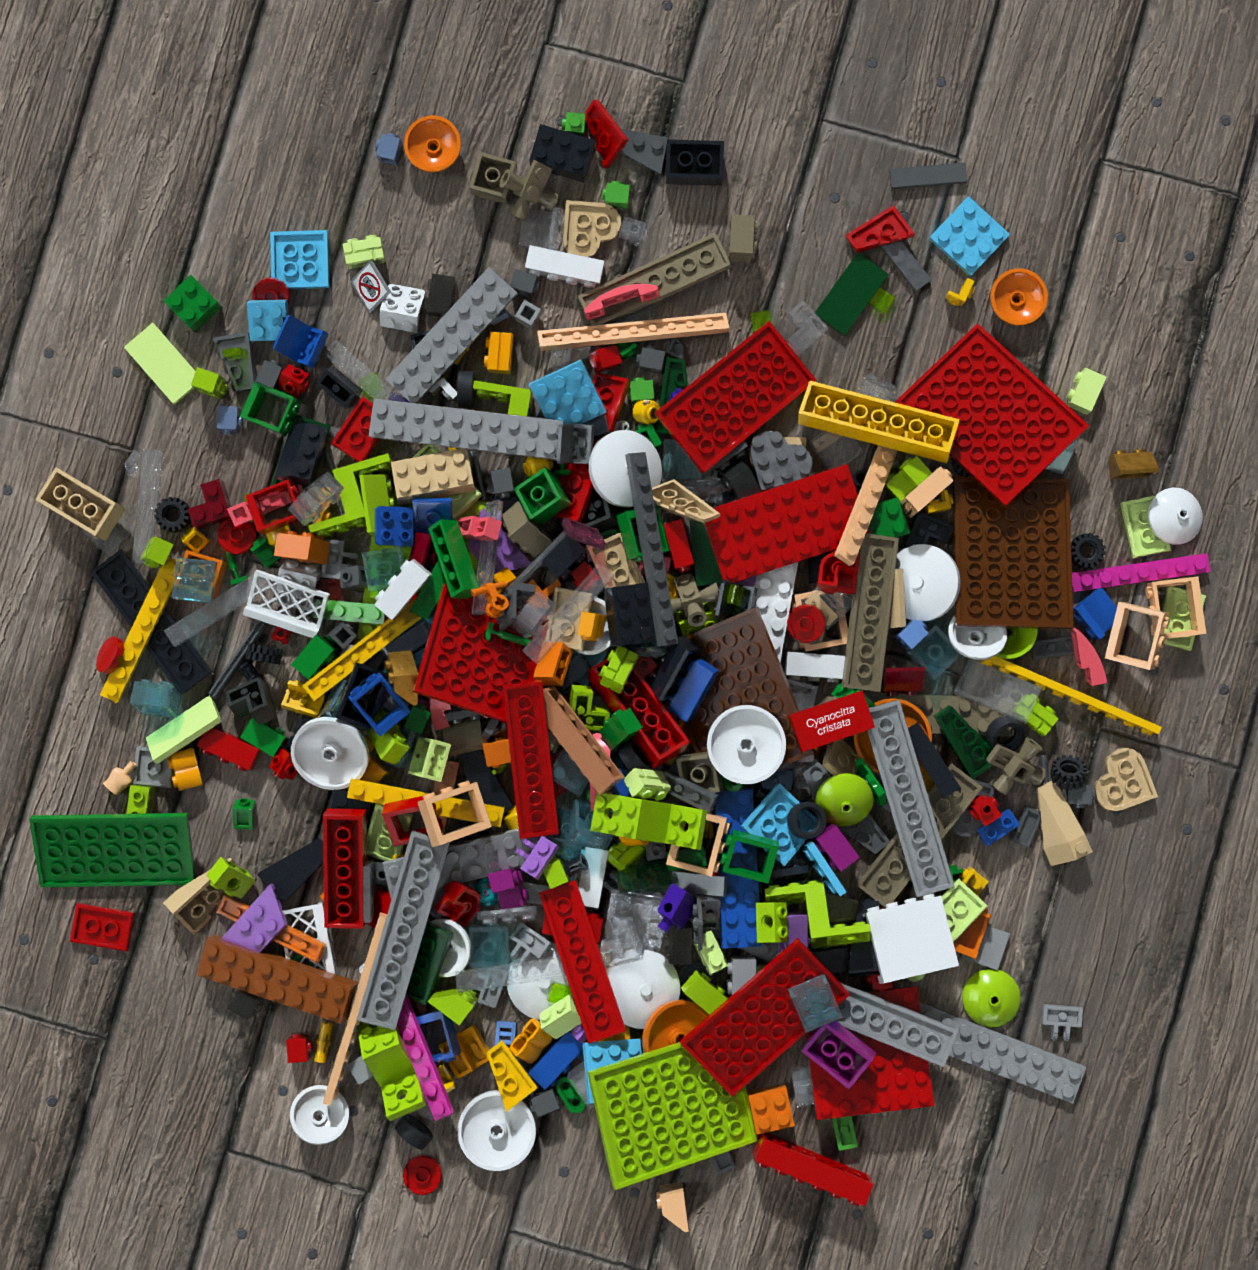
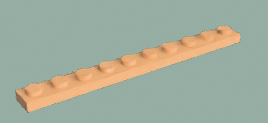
M726 313L543 330L538 331L540 351L728 333L729 324Z
M380 912L324 1096L323 1104L331 1106L332 1099L336 1100L339 1088H336L338 1081L342 1082L345 1072L342 1066L344 1062L348 1063L351 1052L347 1051L349 1043H354L356 1033L353 1030L355 1025L359 1026L360 1021H357V1017L387 914Z

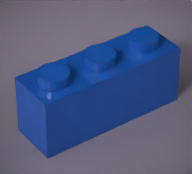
M701 658L690 662L687 667V675L680 680L677 693H674L669 700L670 706L667 710L685 722L694 718L720 671Z
M570 1031L565 1033L532 1066L528 1074L545 1090L548 1086L552 1088L559 1079L557 1077L561 1072L565 1074L571 1068L572 1060L575 1057L579 1059L583 1055V1044L577 1041Z

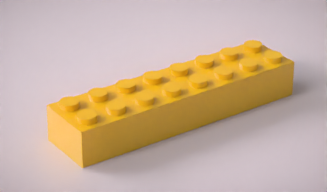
M809 381L798 414V424L943 463L948 462L960 420Z

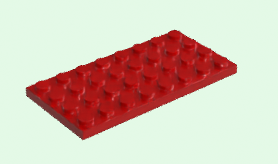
M768 321L654 414L703 474L806 390L809 381L815 382L817 380L772 323Z
M848 464L714 507L713 509L720 513V517L708 521L704 525L722 579L735 583L837 549L858 497ZM868 527L866 533L871 534V533H870V530H869V527Z
M797 938L680 1040V1044L733 1097L850 996V993Z

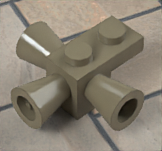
M533 160L526 178L523 176L518 177L509 169L504 172L500 180V187L514 190L513 194L519 196V199L509 211L510 214L526 221L530 202L536 205L540 203L548 211L555 207L558 194L543 190L551 174V168Z
M692 573L674 578L680 598L671 599L673 615L684 609L688 623L691 626L698 627L703 625L707 620V615L702 603L718 601L717 584L714 583L699 592Z
M1030 738L1025 739L1019 753L997 744L986 759L990 764L1004 769L1005 772L992 783L993 786L1001 793L1008 795L1014 781L1025 784L1029 780L1034 785L1041 784L1045 778V769L1032 765L1030 760L1042 750V747Z

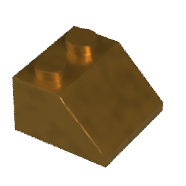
M1145 449L1133 450V453H1126V450L1114 451V454L1108 457L1110 480L1149 477L1159 472V467L1153 453L1145 452Z
M412 651L388 652V660L384 664L385 672H389V684L393 685L396 694L413 706L417 705L418 694L413 692V688L418 678V671Z

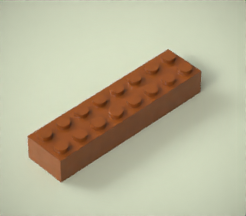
M216 934L206 939L196 974L197 976L339 1024L348 1019L358 985L357 981L267 951L259 953L223 940L222 936Z

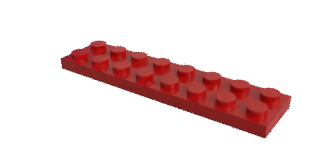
M595 373L592 382L606 408L604 415L607 417L609 430L612 433L626 398L630 380ZM603 437L594 440L593 448L596 445V443ZM565 463L564 470L568 469L572 472L567 476H559L558 480L571 504L553 517L581 524L594 489L589 475V464Z
M542 681L502 685L519 838L526 839L559 834Z
M574 880L539 892L588 1043L590 1044L626 1031L577 881Z

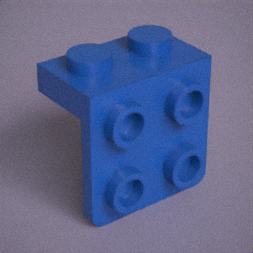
M288 315L276 338L273 349L300 365L314 368L329 334L323 330L312 328L299 319Z
M376 507L375 543L377 545L398 546V548L412 547L414 541L413 508Z
M1098 588L1073 607V618L1084 627V631L1090 639L1099 640L1106 635L1104 632L1113 626L1117 606L1102 588Z

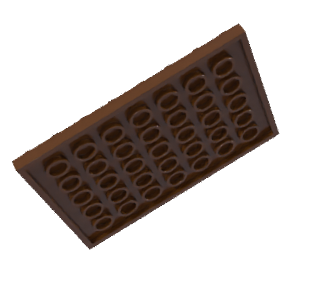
M954 476V562L960 574V591L955 602V626L1073 629L1069 479L1035 478L1015 499L1004 507L973 476Z
M758 607L685 636L702 647L696 660L701 658L720 670L694 718L688 722L684 721L695 753L708 752L707 738L713 722L726 710L740 705L760 707L771 713L782 726L786 738V751L780 766L816 753L815 748L805 752L800 751L789 718L790 714L799 712V709ZM669 645L654 649L659 663L663 656L668 654L671 649Z

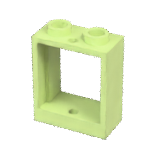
M418 736L408 774L441 782L451 744Z

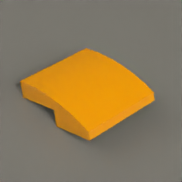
M475 1024L457 1033L461 1053L455 1056V1060L448 1062L457 1079L489 1061L486 1053L489 1048ZM447 1040L438 1045L442 1053L450 1051Z

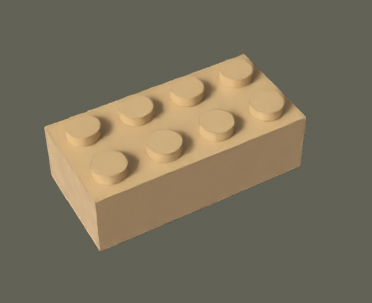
M456 449L391 462L396 496L400 505L412 503L413 498H440L476 491L467 449Z
M55 467L35 499L104 541L107 540L126 509Z

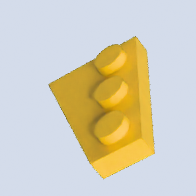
M503 1039L486 1052L507 1112L536 1090L538 1086Z

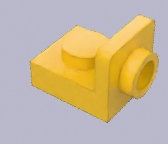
M943 490L940 493L942 502H940V499L930 501L929 505L924 508L925 513L929 515L948 511L951 509V505H953L952 495L948 494L947 490Z
M972 867L964 868L963 873H960L958 876L977 896L989 882Z

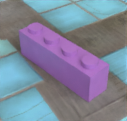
M787 911L788 942L778 943V955L797 938L808 948L810 944L808 915L803 911Z

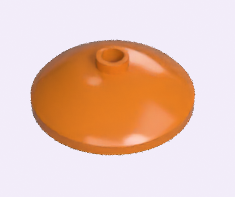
M430 115L419 118L411 124L405 134L404 149L407 158L416 168L425 172L435 173L446 170L454 164L461 151V139L457 128L449 120L440 116ZM437 146V149L432 151L431 147Z
M1022 268L1011 269L1001 274L994 282L990 292V303L994 313L1002 321L1015 326L1027 325L1037 320L1044 312L1048 302V292L1043 280L1036 273ZM1013 298H1018L1019 303H1015L1013 301Z

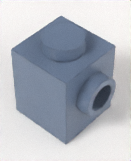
M392 133L387 135L381 134V138L377 139L375 146L378 161L397 166L402 148L401 139Z
M218 406L217 429L224 435H234V432L240 433V427L242 428L244 424V419L240 417L242 410L234 406Z

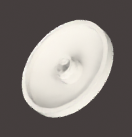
M630 430L615 431L601 438L591 452L589 475L593 487L605 501L614 506L623 508L634 507L625 457L628 453L646 452L651 487L660 485L662 465L659 454L654 445L643 435Z
M926 544L907 547L897 554L895 569H903L906 619L926 622L935 620L947 613L956 602L960 591L959 570L951 556L938 547Z
M740 705L726 710L713 722L708 733L707 751L712 765L723 777L740 784H754L767 779L779 768L786 751V738L782 726L771 713L757 706Z
M320 717L308 721L298 730L292 741L291 758L296 770L306 781L319 788L339 790L349 787L351 778L360 780L369 762V748L363 735L352 724L334 717Z
M551 942L552 946L541 960L532 955L530 961L525 966L519 965L520 959L526 952L525 949H522L521 954L512 961L508 969L507 990L510 999L519 1011L537 1020H540L539 1014L566 996H572L554 942Z
M644 949L629 951L617 958L607 972L624 1024L627 1026L644 1029L648 1018L658 1007L666 1002L679 1000L680 981L676 969L666 957L657 952Z
M499 1090L484 1092L476 1096L464 1108L459 1119L458 1140L463 1153L472 1163L486 1170L502 1171L518 1165L530 1153L535 1141L536 1123L529 1106L521 1100L506 1112Z

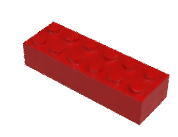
M607 659L591 667L587 678L612 713L620 709L625 711L631 708L643 728L631 739L653 769L686 749L690 742L635 667H633L621 693L600 685L602 677L599 674L603 666L608 667L610 663Z
M327 808L323 814L324 928L363 929L366 924L363 921V866L367 860L366 809Z
M768 1132L759 1134L758 1141H756L752 1151L757 1165L766 1169L768 1166L774 1168L775 1172L782 1176H786V1174L793 1176V1179L799 1183L812 1184L811 1187L818 1191L823 1189L829 1191L830 1195L837 1199H841V1197L846 1198L854 1206L859 1207V1204L862 1206L866 1205L874 1185L869 1174Z

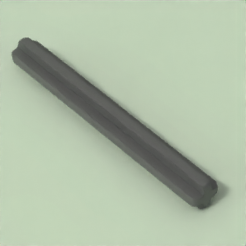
M257 621L208 694L212 698H219L237 672V669L245 660L248 643L256 644L269 623Z

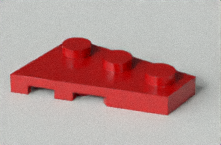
M594 99L584 114H586V121L591 135L595 136L598 144L596 145L597 151L602 155L603 168H609L629 139L602 103Z
M894 205L846 234V240L856 253L915 237V233Z

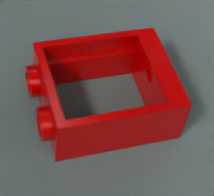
M288 479L245 495L257 532L263 535L305 519L304 513L306 509L303 502H300L297 495L300 492L296 483L293 484ZM289 490L296 514L266 524L259 501Z
M683 520L664 523L663 526L674 572L679 571V574L689 572L694 562Z
M423 796L385 803L382 817L394 846L408 844L411 831L428 835L426 828L404 832L398 817L401 814L420 811L418 801L424 800ZM432 803L441 830L443 828V823L441 818H438L436 804Z

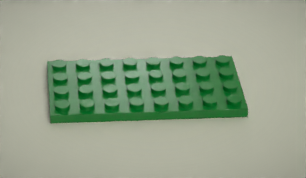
M188 813L31 815L29 819L40 887L186 885L196 879Z

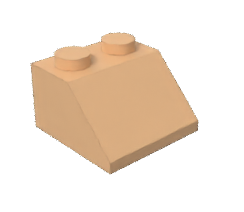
M683 1183L659 1185L660 1191L656 1192L658 1209H662V1215L682 1231L689 1232Z

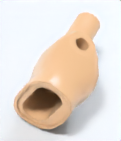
M130 761L124 769L114 768L109 778L103 784L113 794L119 796L132 783L129 774L137 766L136 763Z

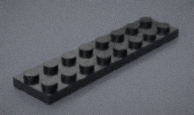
M120 549L93 569L91 574L132 628L151 587L125 551ZM165 607L146 649L180 695H183L213 671Z

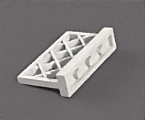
M256 570L243 615L313 638L315 635L319 636L321 634L322 622L330 594ZM259 576L266 578L269 585L261 588L258 583ZM278 583L284 584L287 591L279 594L275 585ZM271 587L276 597L268 600L264 590ZM297 589L302 590L306 596L299 601L293 593ZM260 593L265 602L262 604L253 602L254 595ZM287 594H290L294 601L289 606L282 599ZM315 595L323 597L322 604L317 607L311 598ZM278 599L283 609H274L271 602ZM305 600H308L313 608L307 612L304 611L300 604ZM296 605L301 615H292L289 608ZM314 611L318 617L317 623L310 621L307 614Z
M324 902L282 911L284 915L292 914L297 918L291 927L294 928L298 920L308 925L304 931L305 934L311 927L317 932L318 937L316 939L326 944L320 958L323 965L310 960L315 964L314 967L319 966L324 971L339 975L330 928H324ZM313 909L314 918L311 923L301 918L306 910ZM284 947L286 958L291 959L294 951L291 950L290 952L288 948ZM303 957L300 963H303L306 957Z

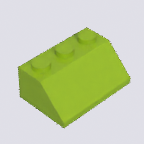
M385 474L359 475L367 533L375 537V508L378 506L395 507L394 498L390 497V491L393 490L392 481Z
M459 986L436 990L428 1002L460 1026L479 997L476 996L477 992L474 989Z

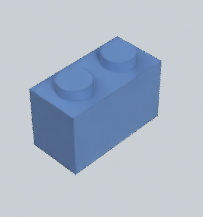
M911 620L893 638L906 651L911 650L928 634L926 631L927 626L921 620Z

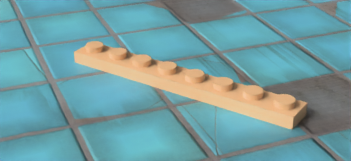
M877 446L834 555L849 566L853 565L898 450Z

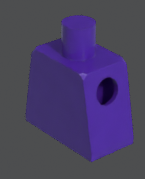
M673 883L670 885L657 909V912L663 917L658 928L665 933H668L672 925L682 929L692 917L693 904H696V901L687 891Z

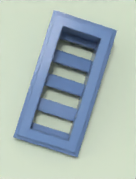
M497 1021L495 1045L502 1040L500 1036L511 1037V1040L503 1039L506 1045H511L515 1039L516 1022ZM500 1028H512V1031L504 1032L500 1031Z

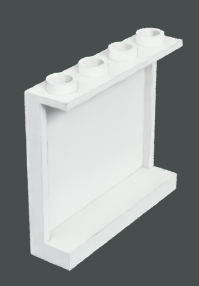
M934 894L923 896V900L916 901V898L904 900L905 904L898 906L897 902L886 904V908L879 910V906L868 908V913L862 914L863 917L866 916L867 924L870 923L871 940L880 976H878L879 984L959 966L941 896L935 897Z

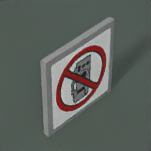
M372 260L350 281L369 313H372L391 293Z

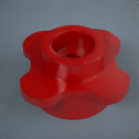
M275 626L276 629L271 634V639L274 641L278 640L283 645L288 644L293 631Z

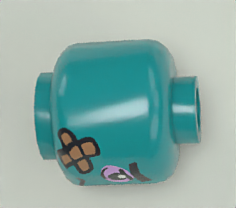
M489 877L480 878L479 882L475 884V891L481 896L480 902H484V906L496 904L495 900H499L497 892L492 893Z

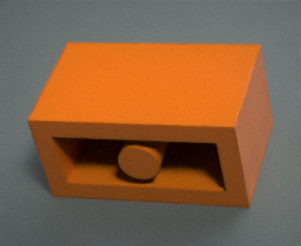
M544 642L533 677L536 680H541L544 686H563L573 651L563 642Z

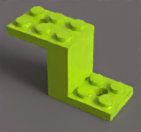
M474 380L473 389L475 394L479 395L478 398L490 400V397L497 398L499 402L509 403V415L530 417L533 403L532 390Z
M387 453L334 469L333 474L345 514L308 525L310 533L325 539L331 537V533H345L354 526H357V528L365 527L366 520L359 475H373L377 472H381V474L392 471L391 462L394 461L393 458Z
M597 792L590 830L635 840L667 843L701 850L707 810L609 793L599 795ZM612 809V811H613V816H612V818L610 819V818H609V812H610V810ZM687 822L688 830L685 832L684 824Z
M813 880L803 885H800V883H790L785 887L772 885L765 889L766 903L787 902V905L806 903L812 948L870 941V923L856 922L852 926L837 924L834 925V928H830L824 882L819 883V881Z
M360 1021L359 1026H356L362 1059L381 1087L386 1117L389 1122L425 1107L426 1103L422 1087L404 1042L399 1035L397 1025L395 1030L381 1026L373 1028L375 1025ZM406 1094L405 1098L400 1099L402 1095Z

